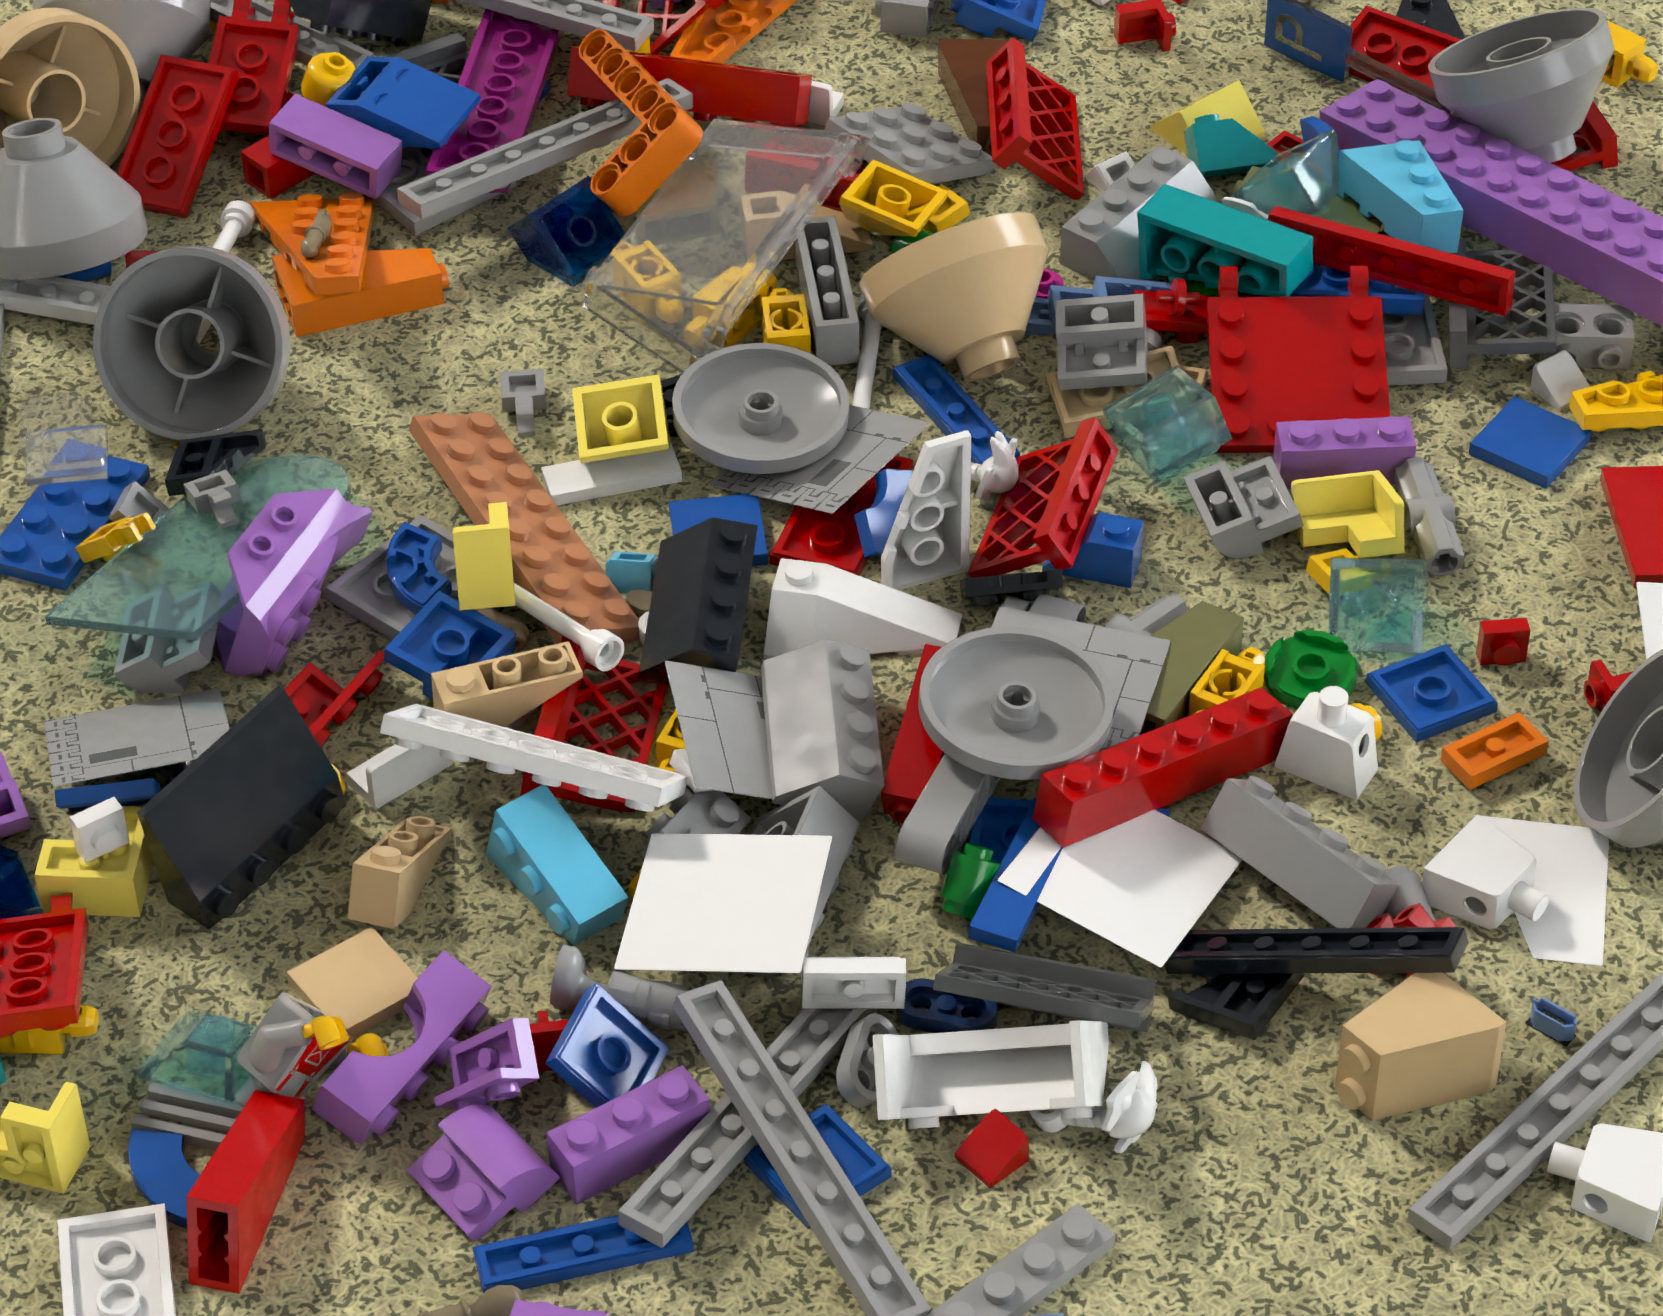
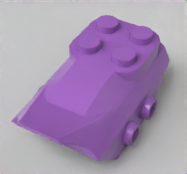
M337 488L279 493L272 496L227 555L235 582L223 596L219 625L215 637V645L224 672L241 676L257 673L262 677L269 670L274 673L278 672L288 656V644L291 640L299 643L311 625L312 619L307 616L313 611L320 599L321 589L328 570L349 550L363 540L373 513L370 507H359L347 502Z

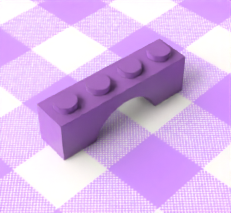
M443 950L413 983L403 1007L413 1024L415 1043L408 1049L390 1056H370L352 1051L321 1085L312 1110L358 1144L362 1145L373 1132L382 1136L399 1114V1111L395 1108L404 1097L409 1101H413L425 1087L430 1078L426 1071L435 1062L440 1067L447 1063L449 1060L448 1048L460 1043L455 1038L463 1029L471 1034L481 1024L489 1011V1008L484 1003L492 986Z

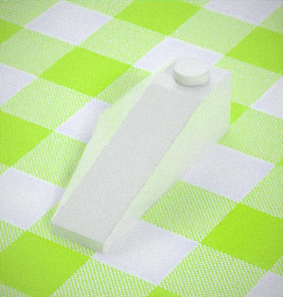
M968 430L924 442L881 556L882 585L902 590L969 570L971 434Z
M781 558L771 591L763 657L764 659H769L824 639L867 649L870 654L895 652L900 656L921 654L925 644L943 647L953 639L958 638L963 614L825 563Z

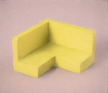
M1379 470L1292 481L1291 497L1303 522V527L1293 531L1303 547L1348 542L1359 558L1405 553L1404 502Z
M507 502L488 504L489 524L455 527L452 530L460 611L516 606Z
M122 806L130 843L87 863L76 852L74 840L44 839L34 874L42 913L51 912L52 895L72 893L73 909L86 908L87 915L141 916L154 863L137 811L142 807Z
M67 1081L64 1083L49 1111L9 1101L0 1117V1178L62 1194L65 1193L91 1147L77 1084Z

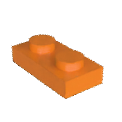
M1518 712L1442 747L1441 762L1471 790L1547 755L1549 741Z

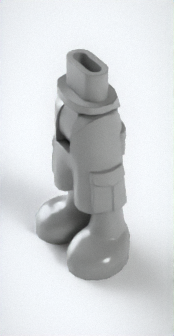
M567 945L562 946L556 962L550 992V1004L553 1005L554 1009L574 1012L585 990L597 983L638 1021L648 1022L650 1025L663 1028L664 1030L672 1031L673 1029L688 1032L673 1008L676 995L689 991L686 987L668 981L643 979L619 971L612 972L609 984L601 983L587 976L586 960L581 955L579 949Z

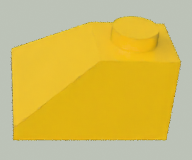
M873 159L841 196L839 205L846 219L859 224L865 230L878 232L882 235L916 237L946 200L948 191Z

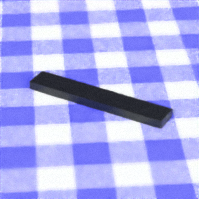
M1465 928L1189 930L1164 965L1167 974L1454 973L1469 942Z

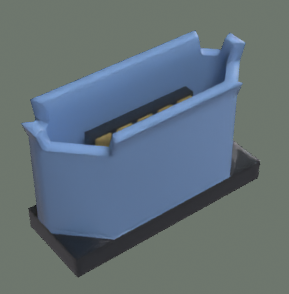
M1534 997L1532 999L1531 1015L1525 1024L1567 1047L1576 1037L1575 1031L1578 1021H1576V1015L1546 998L1541 997V1000H1536Z

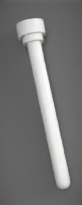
M240 200L227 204L220 216V225L223 230L213 248L229 253L237 238L245 237L250 233L256 222V212L250 204Z
M861 293L858 313L865 323L853 406L870 409L881 324L872 319L863 293Z
M514 583L516 606L579 645L584 659L601 671H608L620 662L624 653V642L621 638L606 629L590 631Z

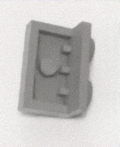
M688 787L685 790V794L668 808L675 816L671 819L664 812L645 835L650 839L653 833L738 834L752 818L721 791L712 790L694 793ZM647 845V846L645 847V849L640 853V855H641L644 859H645V855H646V852H647L648 845Z

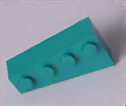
M1163 184L1137 212L1140 278L1153 280L1156 275L1168 276L1170 282L1174 279H1184L1186 282L1188 280L1203 281L1206 288L1218 289L1220 266H1237L1239 292L1268 297H1289L1313 270V236L1167 184Z

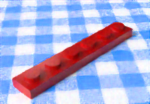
M1275 206L1268 214V221L1313 236V263L1347 273H1350V266H1368L1370 279L1506 316L1512 308L1516 272L1514 270Z

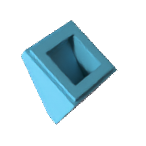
M615 551L606 562V576L609 577L619 593L628 594L631 590L637 589L651 591L658 556L648 553Z

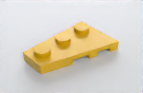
M1650 370L1639 373L1637 380L1632 383L1624 384L1613 380L1572 391L1569 408L1582 430L1601 432L1613 428L1631 427L1634 429H1646L1649 426H1663V374L1655 376L1656 374Z

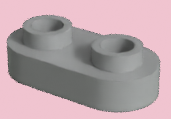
M876 1013L870 1014L852 1024L836 1070V1081L840 1094L851 1105L858 1108H865L877 1102L872 1035H898L893 1024L883 1015Z

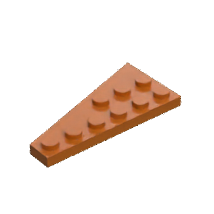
M726 0L716 10H713L711 7L708 8L682 32L670 56L724 63L798 0Z
M349 192L341 194L339 198L322 199V196L318 194H305L299 196L297 200L250 202V205L256 212V222L260 221L261 230L263 232H270L271 242L286 259H292V266L296 271L302 270L304 281L315 294L360 293L375 216L373 198L364 197L362 193ZM326 209L331 216V233L320 245L317 256L314 258L304 257L301 253V241L305 239V231L313 225L318 210Z

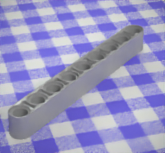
M1042 593L1037 596L1028 611L1085 623L1086 605ZM945 753L900 830L895 849L896 861L945 874L953 849L960 850L988 798L999 782L1000 777L987 775L968 768Z

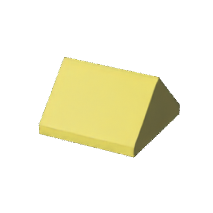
M1240 80L1214 91L1150 125L1151 131L1185 154H1187L1184 131L1195 123V118L1204 115L1218 114L1220 120L1233 118L1256 137L1260 138L1265 135V130Z
M659 374L572 388L581 463L669 449L671 439Z

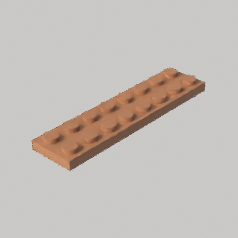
M483 412L456 415L435 413L433 415H415L412 417L409 427L410 433L474 525L489 524V503L507 502L514 583L590 631L606 629L621 638L624 643L639 640V619L609 577L606 576L604 570L491 414ZM543 623L557 644L561 643L563 635Z

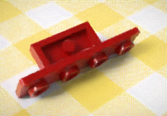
M381 650L377 652L345 689L311 662L284 689L321 748L331 736V733L326 729L334 721L342 726L358 706V703L354 701L355 697L360 692L368 697L385 675L379 671L384 663V652Z

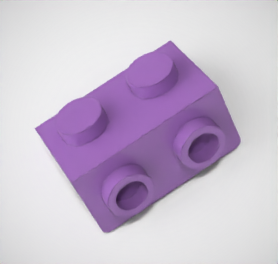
M511 1018L448 1048L454 1088L434 1097L436 1108H455L457 1111L474 1104H486L491 1100L510 1099L520 1094V1087L539 1079L529 1019Z

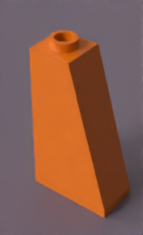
M430 248L368 250L360 293L315 294L304 281L302 270L296 271L293 268L292 259H286L282 254L272 256L276 288L296 337L444 304L443 289L449 288L444 263L437 264Z

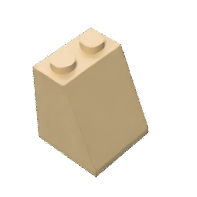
M1414 973L1342 1025L1335 1091L1348 1108L1360 1110L1372 1121L1488 1093L1497 1084L1506 1021L1444 973Z

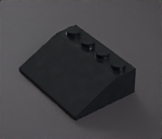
M277 686L137 811L167 901L207 929H210L223 918L231 916L238 905L258 886L264 885L284 862L293 854L300 852L311 837L339 815L340 811L346 806L338 774L286 691Z

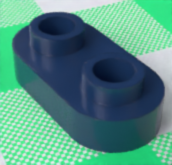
M925 978L906 982L904 1009H896L897 1017L903 1025L914 1030L930 1033L994 1029L997 1020L996 1002L933 990L934 980ZM923 1007V1008H927L928 1011H926V1010H921V1009H916V1008Z

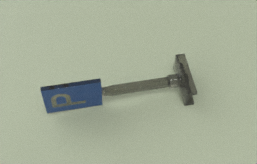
M1267 0L1265 46L1343 83L1348 79L1349 67L1375 80L1387 82L1389 85L1409 95L1416 96L1418 99L1463 120L1438 102L1433 88L1353 50L1351 47L1352 27L1298 0Z

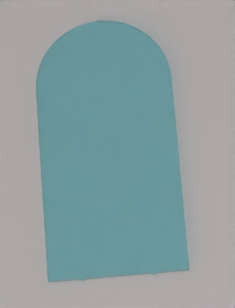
M311 455L277 456L248 462L231 475L238 485L242 499L231 503L239 524L220 529L214 514H198L187 497L184 496L154 522L156 525L154 530L142 534L143 539L123 548L45 615L46 623L49 625L196 641L241 600L227 555L272 496L279 493L337 488L347 501L351 493L349 475L339 463L327 458Z

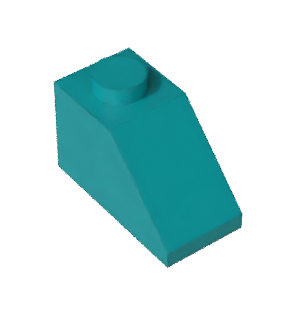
M1218 114L1200 116L1195 118V123L1184 131L1188 159L1193 160L1204 178L1249 172L1252 166L1272 169L1280 162L1278 152L1233 118L1220 120Z

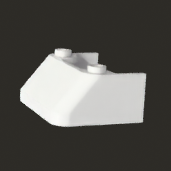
M1078 1020L1069 1021V1024L915 1035H872L878 1120L908 1119V1129L940 1127L939 1116L990 1113L994 1109L1000 1112L1061 1109V1119L1093 1117L1092 1107L1103 1106L1109 1036L1108 1023L1102 1021Z

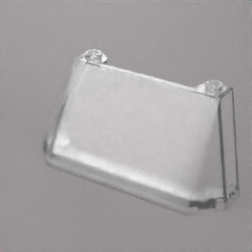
M714 118L703 132V137L697 148L670 175L600 268L594 265L590 269L582 285V288L586 289L583 307L681 374L684 373L698 359L714 352L715 349H722L729 330L842 176L845 178L848 175L853 177L860 168L870 138L862 134Z

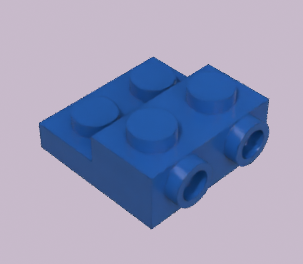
M953 0L950 10L957 13L955 23L964 26L969 31L978 32L991 38L995 28L999 27L1013 36H1020L1033 42L1039 31L1046 0Z
M438 591L385 648L384 661L423 682L422 694L433 700L431 673L515 654L516 633L473 609L460 611L459 601Z

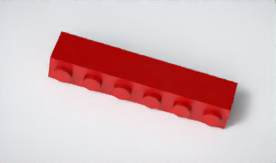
M580 46L571 47L567 95L580 97V104L588 106H600L604 104V100L613 101L618 99L613 91L580 58ZM628 51L657 82L669 78L693 93V108L687 111L694 112L693 119L716 122L717 116L732 117V125L755 127L756 121L770 122V130L793 132L794 126L808 123L812 75Z
M1261 687L1045 772L1041 775L1032 819L1061 847L1069 846L1130 821L1151 810H1157L1223 783L1227 778H1235L1271 763L1277 759L1293 714Z

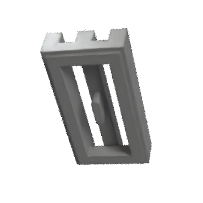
M150 1083L147 1089L148 1099H142L139 1105L140 1115L134 1116L131 1126L135 1130L182 1134L184 1144L216 1151L226 1136L225 1134L151 1119L152 1116L228 1133L244 1105L237 1101Z

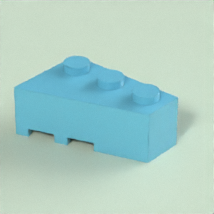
M1401 140L1393 144L1340 150L1335 193L1342 198H1346L1348 195L1360 204L1359 212L1367 218L1373 215L1385 224L1384 232L1392 238L1448 253L1458 252L1464 210L1420 140Z
M541 785L496 809L485 855L537 907L557 934H563L574 946L622 919L629 897L547 785Z

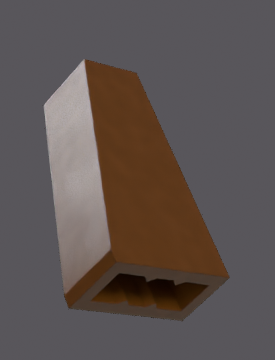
M939 39V77L968 139L982 146L981 150L992 156L986 62L1009 40Z

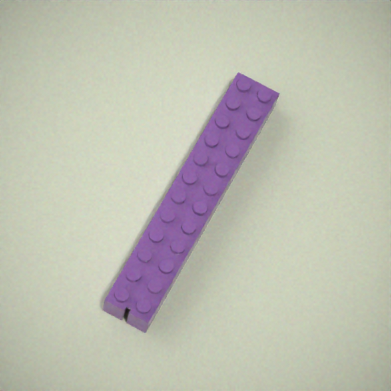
M1378 79L1369 82L1366 86L1338 99L1333 104L1319 111L1320 120L1328 124L1339 136L1338 141H1335L1340 150L1393 144L1401 140H1420L1464 210L1462 225L1522 254L1540 265L1543 264L1551 268L1552 271L1663 327V217L1638 206L1632 201L1619 197L1599 185L1584 180L1568 170L1551 164L1537 155L1516 147L1506 140L1484 132L1477 126L1469 124L1449 114L1447 111L1440 110L1418 99L1416 96L1409 95Z

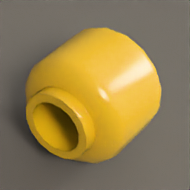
M336 52L320 53L312 57L306 67L301 83L303 97L326 107L325 104L350 79L356 70L355 65L344 55Z

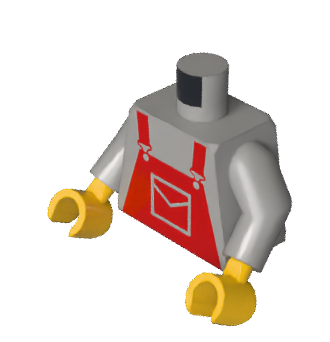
M282 992L237 1055V1062L250 1072L251 1075L234 1097L244 1106L255 1090L301 1098L329 1066L340 1065L352 1051L370 1056H389V1052L382 1038L374 1033L364 1034L357 1038L356 1043H351L353 1038L347 1034L344 1022L340 1017L326 1016L318 1008Z

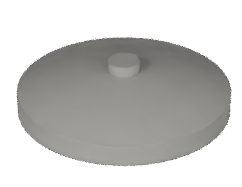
M740 344L711 352L698 359L684 371L677 381L673 392V423L682 442L696 455L716 466L752 474L782 473L805 467L820 460L839 444L848 426L849 395L844 381L839 374L826 362L808 352L779 344Z
M994 627L973 631L955 638L932 656L921 677L918 708L927 734L952 759L968 768L987 775L1007 779L1031 780L1041 779L1043 773L1094 754L1101 749L1111 729L1114 712V694L1104 670L1088 653L1075 644L1059 636L1035 629Z

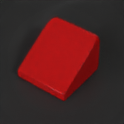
M994 1109L983 1118L955 1152V1158L987 1187L992 1188L1029 1161V1138L1000 1111Z

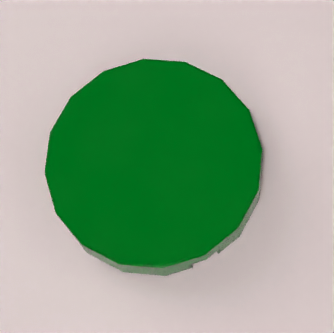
M1314 630L1294 632V637H1289L1283 641V636L1275 641L1267 652L1264 671L1266 687L1270 694L1285 705L1298 709L1309 693H1320L1323 688L1328 686L1343 688L1349 697L1356 688L1358 671L1356 657L1354 655L1353 658L1352 654L1348 651V645L1343 640L1329 633Z

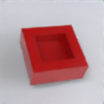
M1527 618L1480 621L1476 648L1479 664L1507 666L1513 663L1526 662L1531 632Z

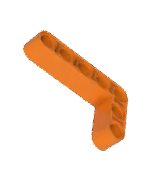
M596 29L585 36L581 42L579 56L642 123L595 172L590 182V189L616 214L628 216L637 211L697 148L703 137V130L622 45L605 30Z

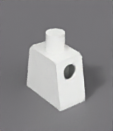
M1328 686L1323 688L1320 693H1309L1292 716L1274 767L1357 800L1378 771L1374 720L1368 712L1348 705L1349 696L1343 688Z
M1478 814L1424 867L1422 885L1429 905L1486 929H1496L1513 911L1535 922L1542 916L1549 902L1547 894L1533 887L1537 862L1534 855Z
M1599 1123L1593 1126L1586 1150L1555 1142L1549 1159L1547 1173L1575 1180L1571 1208L1641 1240L1651 1242L1663 1207V1133Z

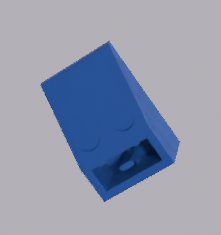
M367 56L353 72L350 79L336 91L325 105L329 109L402 140V148L427 147L428 149L441 148L448 142L449 137L469 117L470 112L482 98L479 93L400 57Z

